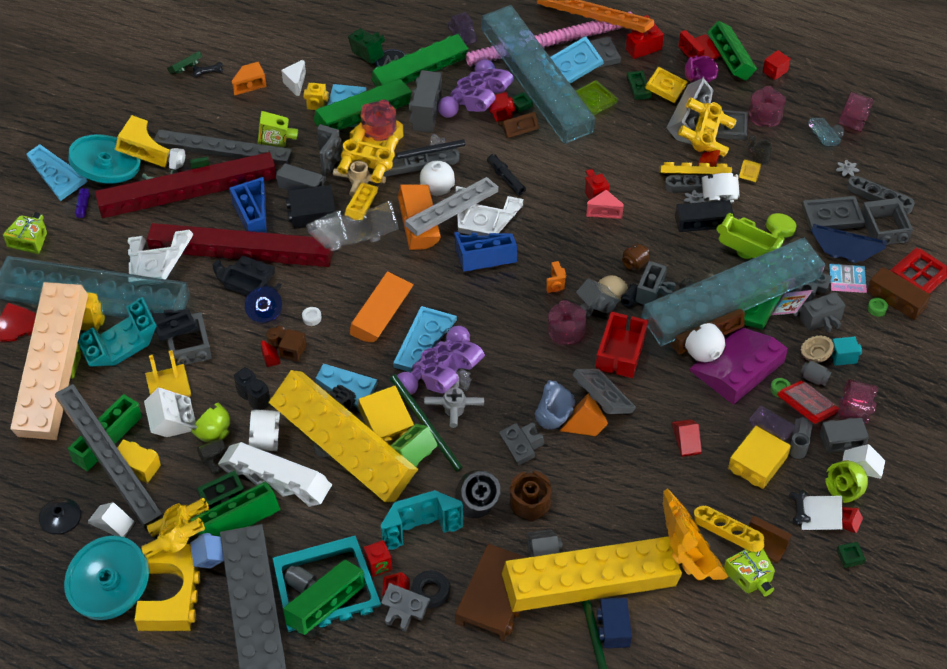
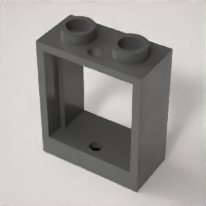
M899 198L864 202L861 213L871 238L885 240L886 245L910 241L913 228ZM893 216L899 229L880 232L874 218Z
M201 312L191 314L197 328L179 335L201 331L203 345L175 351L172 337L168 338L169 348L173 351L176 366L181 364L185 366L212 359Z

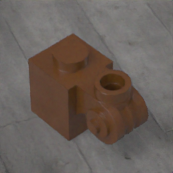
M282 326L271 328L266 333L267 342L274 348L279 346L280 358L299 362L307 346L305 333L298 330H286Z

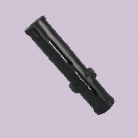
M491 154L487 158V162L494 168L495 173L501 176L517 195L520 196L526 191V187L508 169L507 164L502 162L496 154Z

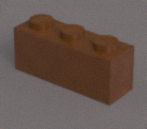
M884 267L870 279L867 292L873 296L885 300L889 306L894 307L914 320L927 308L931 297L927 292Z

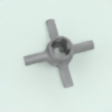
M458 380L445 392L443 397H425L424 404L443 405L446 414L450 416V427L455 428L458 426V416L462 415L465 406L484 405V398L466 397L464 392L459 389Z

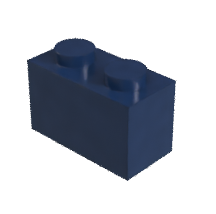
M627 598L601 599L600 607L596 608L597 621L601 620V627H598L599 640H603L604 648L630 647L632 635Z

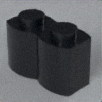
M244 367L233 375L238 395L248 400L249 405L254 410H264L271 405L269 403L270 394L268 386L262 380L257 379L252 370Z

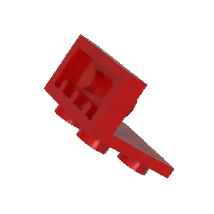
M686 30L680 32L678 47L688 58L708 56L714 60L722 57L713 41L706 34L694 38Z

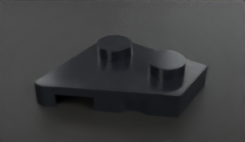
M150 310L157 325L155 332L160 341L197 328L189 310H164V313H153V310Z

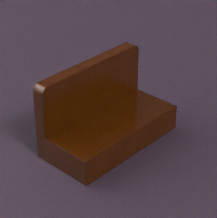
M535 112L498 122L499 125H503L506 138L539 129Z
M753 516L749 527L763 534V549L769 560L778 564L789 546L792 534Z

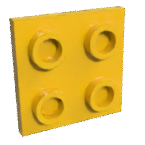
M172 350L169 351L172 368L157 371L154 357L149 355L153 371L145 373L150 395L157 388H162L187 397L192 396L184 364L176 366Z

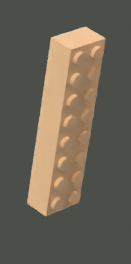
M43 283L10 428L17 437L57 440L63 408L55 398V393L69 385L88 297L82 285Z

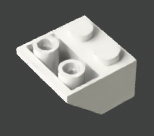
M157 388L144 401L151 433L171 437L191 432V429H197L190 397Z

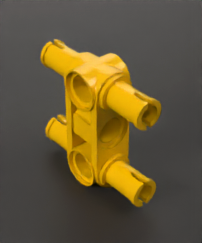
M690 97L686 107L699 113L696 129L693 131L682 125L678 135L690 140L694 149L698 152L720 150V155L722 157L726 156L729 147L716 142L715 138L719 124L732 129L736 124V119L724 114L718 103H701Z
M359 127L355 128L352 138L343 143L342 160L337 167V171L340 174L346 175L351 163L363 161L369 168L374 169L370 179L375 183H380L384 173L393 167L394 150L399 141L395 136H389L384 147L362 142L365 130Z
M201 498L188 506L179 503L175 504L165 511L162 519L147 525L148 532H153L151 534L152 537L158 534L159 536L156 540L142 545V552L146 554L145 557L150 558L161 551L177 552L187 544L189 537L204 531L205 527L200 518L192 522L190 519L209 510L205 499Z

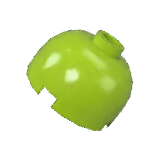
M219 402L214 404L217 406L214 410L210 407L195 423L197 426L196 430L191 429V433L201 441L207 443L215 442L217 439L222 441L229 434L227 429L230 426V416Z
M844 460L832 464L827 469L829 473L828 478H826V485L832 496H842L843 502L847 503L858 499L865 493L868 486V477L866 471L857 462Z

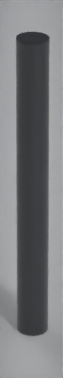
M465 140L396 152L397 159L463 147L465 146Z

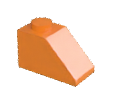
M259 62L244 65L232 80L234 96L266 87L265 74Z

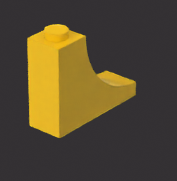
M132 115L117 137L115 150L166 167L170 150L157 144L149 136L147 120Z

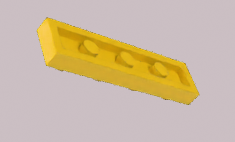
M664 162V165L659 166V173L713 175L732 173V167H727V164H717V167H710V163H699V166H692V163H681V166H674V162Z
M361 183L348 204L345 215L353 220H363L377 194L378 187Z

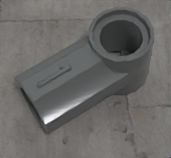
M804 417L795 420L789 454L796 459H802L806 456L810 444L813 423Z

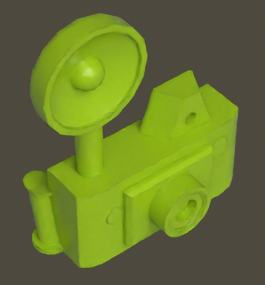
M728 213L722 224L717 227V231L720 233L718 240L723 245L737 250V254L742 258L749 259L752 257L761 262L769 263L772 257L778 256L779 249L784 242V237H791L795 234L797 225L791 217L785 214H771L765 224L766 228L771 232L770 234L756 228L755 222L744 217L738 220L734 218L733 214Z

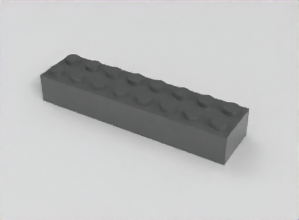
M263 525L220 532L240 669H286Z

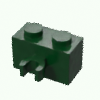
M360 28L348 36L352 53L373 64L384 56L381 44L385 42L384 35L379 36V32L371 35Z
M235 470L196 489L199 498H204L209 507L218 502L223 503L229 500V497L244 490Z

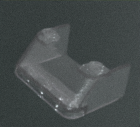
M391 201L367 210L363 220H353L349 216H341L340 211H336L306 225L308 233L323 247L330 249V251L341 249V246L367 240H370L371 243L382 240L381 236L399 229Z

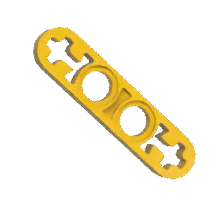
M699 506L694 510V520L697 525L748 551L758 552L764 548V536L761 532L708 506ZM719 522L725 523L724 526H716L715 524ZM734 531H741V532H743L742 534H739V535L732 534V532H734Z

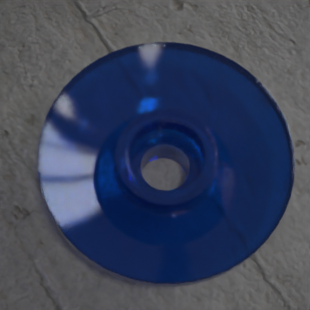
M270 287L254 289L245 300L247 315L258 323L272 321L279 315L282 309L281 296L275 289ZM263 305H268L266 309H262Z

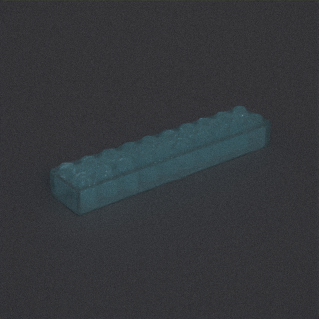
M512 5L482 15L481 30L562 142L565 144L594 132L596 118Z
M804 237L644 305L641 318L649 320V330L660 346L675 341V336L737 309L747 310L820 278L825 263Z
M11 256L6 257L0 269V299L39 305L44 282L82 285L86 292L97 294L103 314L125 318L130 316L126 306L141 297L144 298L149 310H153V313H164V310H185L190 298L187 282Z

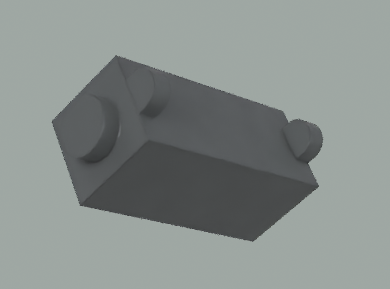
M286 163L276 174L278 187L289 191L324 186L326 177L321 174Z

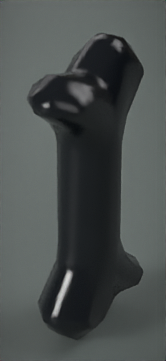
M218 62L215 65L206 67L194 66L192 75L198 77L201 74L210 72L221 74L223 72V63Z
M800 490L797 493H789V497L795 501L796 516L793 518V523L796 525L811 521V517L807 516L804 511L803 500L807 496V492L804 490Z

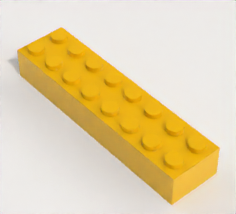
M291 370L269 401L274 408L384 502H395L418 470V468L301 371Z
M669 537L509 560L505 561L502 577L512 612L674 587L677 585L682 572L679 564L671 555L674 551L670 546Z

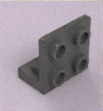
M320 124L317 128L321 171L322 175L326 177L329 172H332L337 160L341 159V138L339 137V130Z

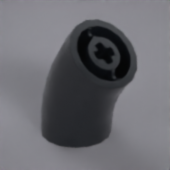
M472 470L466 473L459 480L455 491V499L462 501L463 516L473 519L487 515L499 499L500 484L493 474L484 470Z

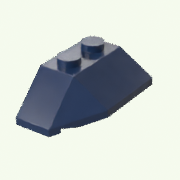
M813 224L812 233L824 252L833 258L844 257L850 262H862L886 247L885 240Z

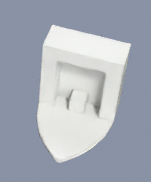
M170 149L169 168L178 169L183 167L185 162L184 149Z

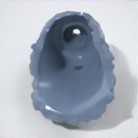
M548 380L544 386L538 408L535 411V419L539 426L547 430L559 428L574 412L573 407L576 402L574 395L563 385L558 384L557 381Z

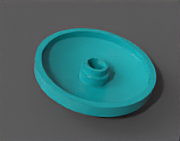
M101 134L78 138L71 144L68 154V161L78 174L101 183H120L130 180L138 173L141 159L116 151L117 137Z
M105 536L91 541L74 556L66 571L64 588L68 602L81 615L93 620H107L122 615L136 604L146 588L149 577L147 558L133 541L125 537Z

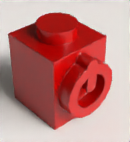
M507 92L496 94L495 101L489 106L490 113H493L496 122L512 118V112L515 111L513 97H509Z

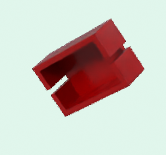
M611 312L597 353L595 369L608 373L616 371L617 375L634 378L647 335L649 320L632 316L630 329L627 331L628 315Z

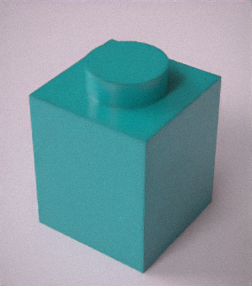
M855 336L832 340L834 351L831 357L834 366L856 364L858 362L859 355L862 354V348L857 343Z

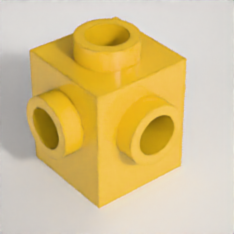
M308 84L303 95L307 103V109L316 110L326 105L329 99L326 84Z

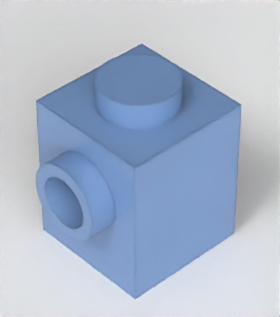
M204 533L190 542L194 567L212 568L224 561L221 537Z

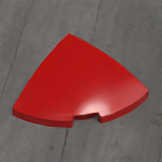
M7 303L0 317V342L16 341L18 337L26 333L28 336L31 335L36 313Z

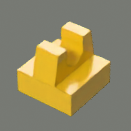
M744 159L739 178L756 182L761 164Z

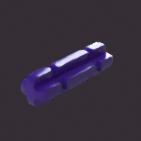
M87 188L79 190L77 208L75 210L77 218H84L86 216L85 211L87 210L90 194Z

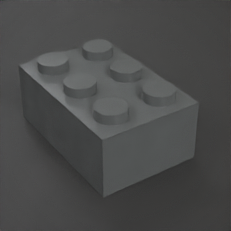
M421 70L420 77L416 78L417 88L413 89V100H410L409 111H412L410 123L413 125V131L433 133L438 115L437 105L440 99H442V73Z

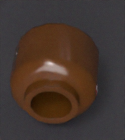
M638 243L634 244L623 252L622 262L627 269L639 270L648 264L650 252L646 246Z

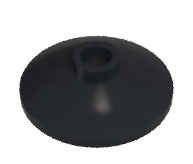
M57 498L48 502L39 513V523L42 529L54 535L71 531L77 526L81 518L79 505L68 498Z

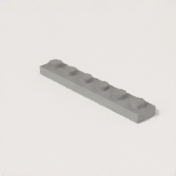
M486 177L405 220V226L418 236L497 193L499 187Z

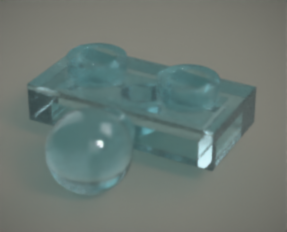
M810 118L808 125L819 137L822 144L825 146L839 145L841 142L840 137L844 134V128L841 125H834L831 128L824 118Z

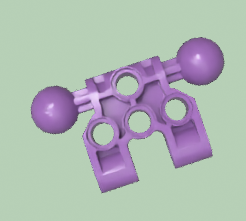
M487 59L480 60L474 68L475 72H471L467 77L458 80V86L451 92V96L440 99L437 105L438 112L445 118H451L457 114L459 105H465L467 111H485L495 101L494 93L503 92L513 82V75L509 71L495 69L492 61Z
M454 326L446 334L445 342L440 341L436 344V347L428 348L421 353L419 362L412 365V372H402L397 377L410 395L416 392L418 380L420 379L424 380L428 390L445 393L459 380L456 374L458 369H472L484 358L485 354L478 345L469 342L470 333L465 327Z

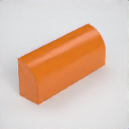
M400 185L398 201L409 250H421L434 246L441 238L438 225L418 236L405 226V220L433 206L429 185Z
M387 271L351 323L349 334L365 342H375L414 284Z

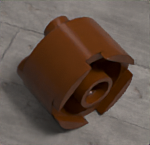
M525 471L516 475L510 486V507L513 512L528 521H535L537 518L545 515L551 505L552 489L550 480L544 474L533 471V473H526Z

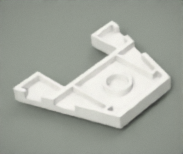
M456 186V193L465 188ZM508 196L504 209L475 204L457 214L458 232L469 235L474 232L478 233V236H489V233H499L521 209L524 199Z
M190 230L176 231L171 247L144 251L146 240L143 236L128 238V244L130 245V249H128V255L130 256V282L134 285L165 281L191 240L193 233Z

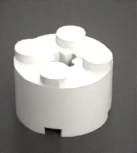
M733 173L713 174V178L708 179V176L702 177L703 200L706 202L730 200L733 203L734 200L740 197L737 174L733 176Z
M251 410L249 446L263 451H277L279 411Z

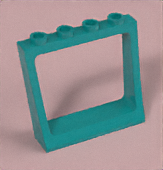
M356 536L274 557L273 565L282 607L284 608L289 603L282 573L283 570L291 566L296 567L347 552L354 554L358 567L363 569L365 585L371 599L335 610L321 621L318 626H328L331 624V620L338 618L340 621L353 618L352 614L359 612L361 616L368 615L374 612L373 608L380 607L381 602ZM286 624L288 632L295 631V629Z

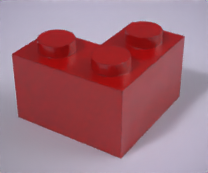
M655 23L645 33L632 29V33L627 34L626 50L633 59L662 50L664 34Z

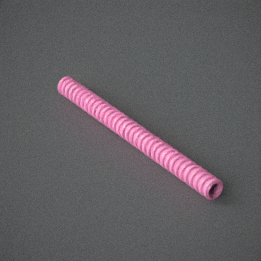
M590 21V23L586 22L585 24L562 28V30L543 33V35L538 34V36L526 37L524 40L519 39V41L506 42L505 45L502 43L500 46L495 45V47L482 48L481 51L478 49L476 52H466V61L471 67L483 59L489 61L493 59L495 61L497 58L511 57V55L515 56L516 53L519 55L521 52L526 53V51L539 50L540 47L543 49L545 46H554V44L558 45L559 43L573 41V39L578 40V38L582 39L585 36L590 37L624 27L611 25L603 21Z

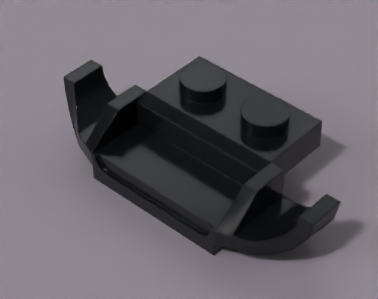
M244 255L234 265H229L227 268L221 264L220 260H216L212 264L217 279L224 284V288L255 300L258 297L267 298L273 296L282 285L280 283L275 287L269 285V279L275 274V267Z

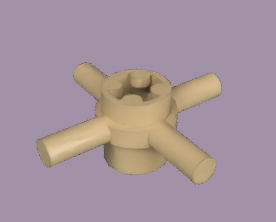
M363 161L353 162L350 165V171L346 175L340 174L336 168L333 170V175L349 178L352 184L349 195L352 197L361 183L368 184L369 181L373 182L370 179L372 174L368 170V165ZM383 176L380 183L385 184L386 177Z

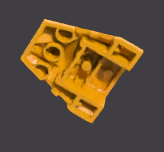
M667 488L663 491L665 524L669 534V543L674 551L671 555L677 564L682 563L685 572L688 575L692 574L697 580H703L708 576L712 580H724L729 577L718 557L710 550L709 543L699 533L700 529L688 510Z

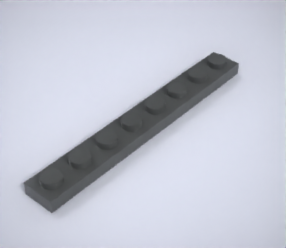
M158 130L154 139L157 144L164 148H179L189 152L236 159L270 152L274 164L277 165L289 164L292 156V149L166 130Z
M74 384L56 392L55 398L142 526L145 527L159 519L162 513Z

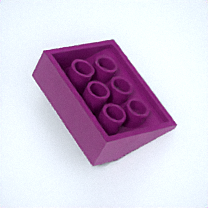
M742 327L725 340V348L719 358L706 363L698 361L689 371L734 405L785 362L788 348L774 337Z

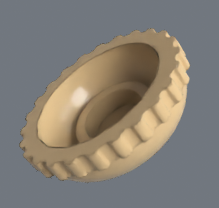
M606 276L598 282L607 286L620 301L622 294L626 293L628 289L625 281L618 276Z
M822 335L808 338L801 346L803 358L816 363L827 360L834 351L832 340Z

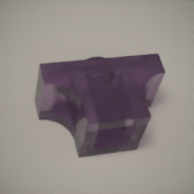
M464 12L452 16L451 21L448 22V28L453 35L459 34L466 45L477 42L473 21L469 15Z
M761 405L749 420L753 427L758 426L784 442L795 428L794 424Z

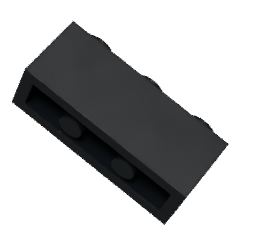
M730 200L683 203L676 205L675 219L679 232L717 229L718 225L722 224L728 213L733 214V216L734 213Z

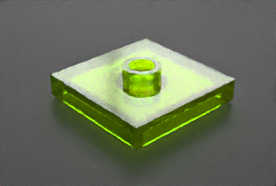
M597 80L570 94V99L591 117L611 107L618 101V98Z

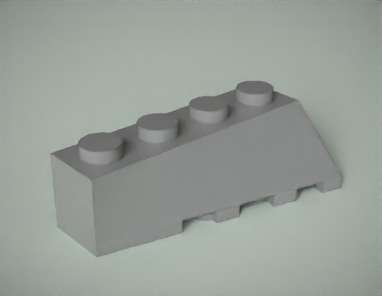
M704 78L688 84L666 127L676 140L691 145V141L679 136L678 131L682 125L693 131L696 129L699 113L686 107L690 97L701 103H711L713 89Z

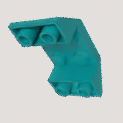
M143 297L126 306L130 315L128 318L102 334H99L92 327L79 335L78 343L89 366L117 365L150 344L157 325Z
M434 490L394 502L380 525L381 538L384 540L388 550H394L404 545L403 530H410L421 524H430L438 520L443 533L457 531L463 527L462 501Z

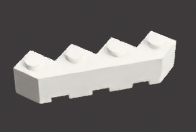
M242 442L230 445L218 463L227 473L235 470L237 475L244 474L256 486L266 481L283 497L295 494L309 507L321 504L332 486L327 478L318 471Z

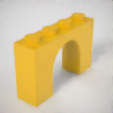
M186 544L177 552L161 551L147 558L149 574H174L183 580V586L174 597L168 600L137 601L135 623L138 631H191V623H195L196 612L193 606L198 601V591L195 589L196 584L200 583V571H198V567L193 565L191 544Z

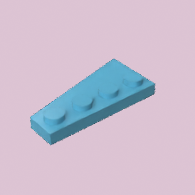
M40 144L26 154L28 160L60 201L87 182V178L78 174L69 164Z
M421 306L395 358L394 368L412 372V365L419 362L421 353L428 348H433L457 321V316Z

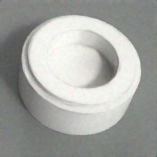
M316 307L306 308L302 313L303 322L309 326L319 324L322 319L321 311Z

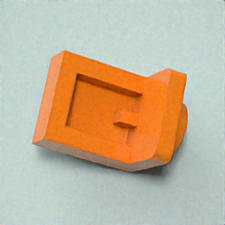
M559 261L551 262L552 277L546 279L547 293L565 289V269L561 268Z

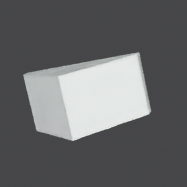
M303 60L281 70L283 83L296 96L300 95L306 74L305 61Z
M869 444L844 451L842 461L857 462L866 471L867 476L882 478L885 460Z
M114 502L100 505L88 520V524L114 536L125 537L135 524Z

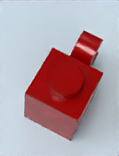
M593 169L585 171L587 177H585V194L589 200L605 190L609 192L610 184L602 173L595 175Z

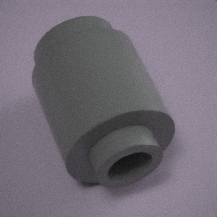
M810 361L809 363L805 362L800 373H803L802 378L818 386L820 384L825 386L832 372L828 371V368Z
M291 566L284 577V580L290 587L301 593L317 582L315 575L299 566Z

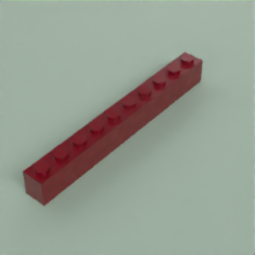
M267 152L95 191L101 218H106L229 190L230 187L262 177L264 181L276 179V170L271 153Z
M157 223L151 224L147 236L149 250L171 247L176 231L190 230L193 236L182 254L192 256L240 259L244 255L263 262L330 267L333 254L332 238Z

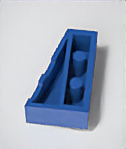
M258 178L230 187L232 204L245 230L267 233L264 178Z
M454 232L455 250L463 272L517 262V244L513 234L489 233V236H478V233L474 232L471 235H460V232Z

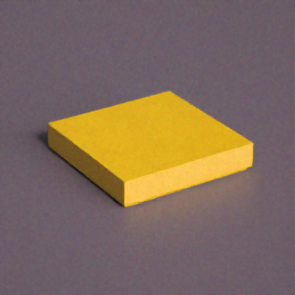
M658 67L645 88L675 103L688 82Z

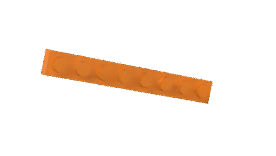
M537 0V4L544 5L545 7L555 8L559 11L563 10L585 18L607 22L611 25L622 26L626 29L637 30L641 33L647 32L654 26V19L582 0Z

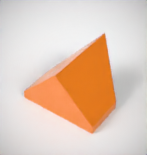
M590 393L575 407L574 412L560 429L561 432L597 436L608 424L596 401L590 397Z

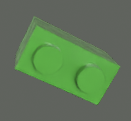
M415 424L390 446L416 467L424 457L432 453V450L438 444L428 426Z

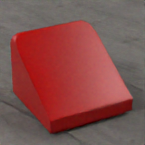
M720 150L703 152L699 163H710V167H716L720 157Z
M261 341V349L266 366L271 367L281 364L277 350L266 341Z
M842 507V528L857 533L863 519L859 509Z
M402 572L384 576L382 596L384 597L389 583L409 590L410 579Z

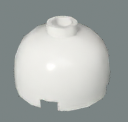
M429 162L420 172V185H429L431 195L447 194L450 192V188L455 185L454 171L446 162Z
M707 323L700 325L701 329L697 332L693 330L685 343L688 353L695 360L704 363L719 358L725 348V338L715 324Z

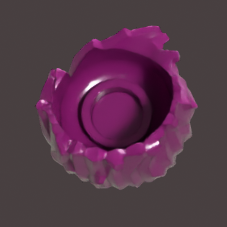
M708 56L690 57L685 65V76L691 83L701 78H704L709 83L716 79L719 71L718 65Z

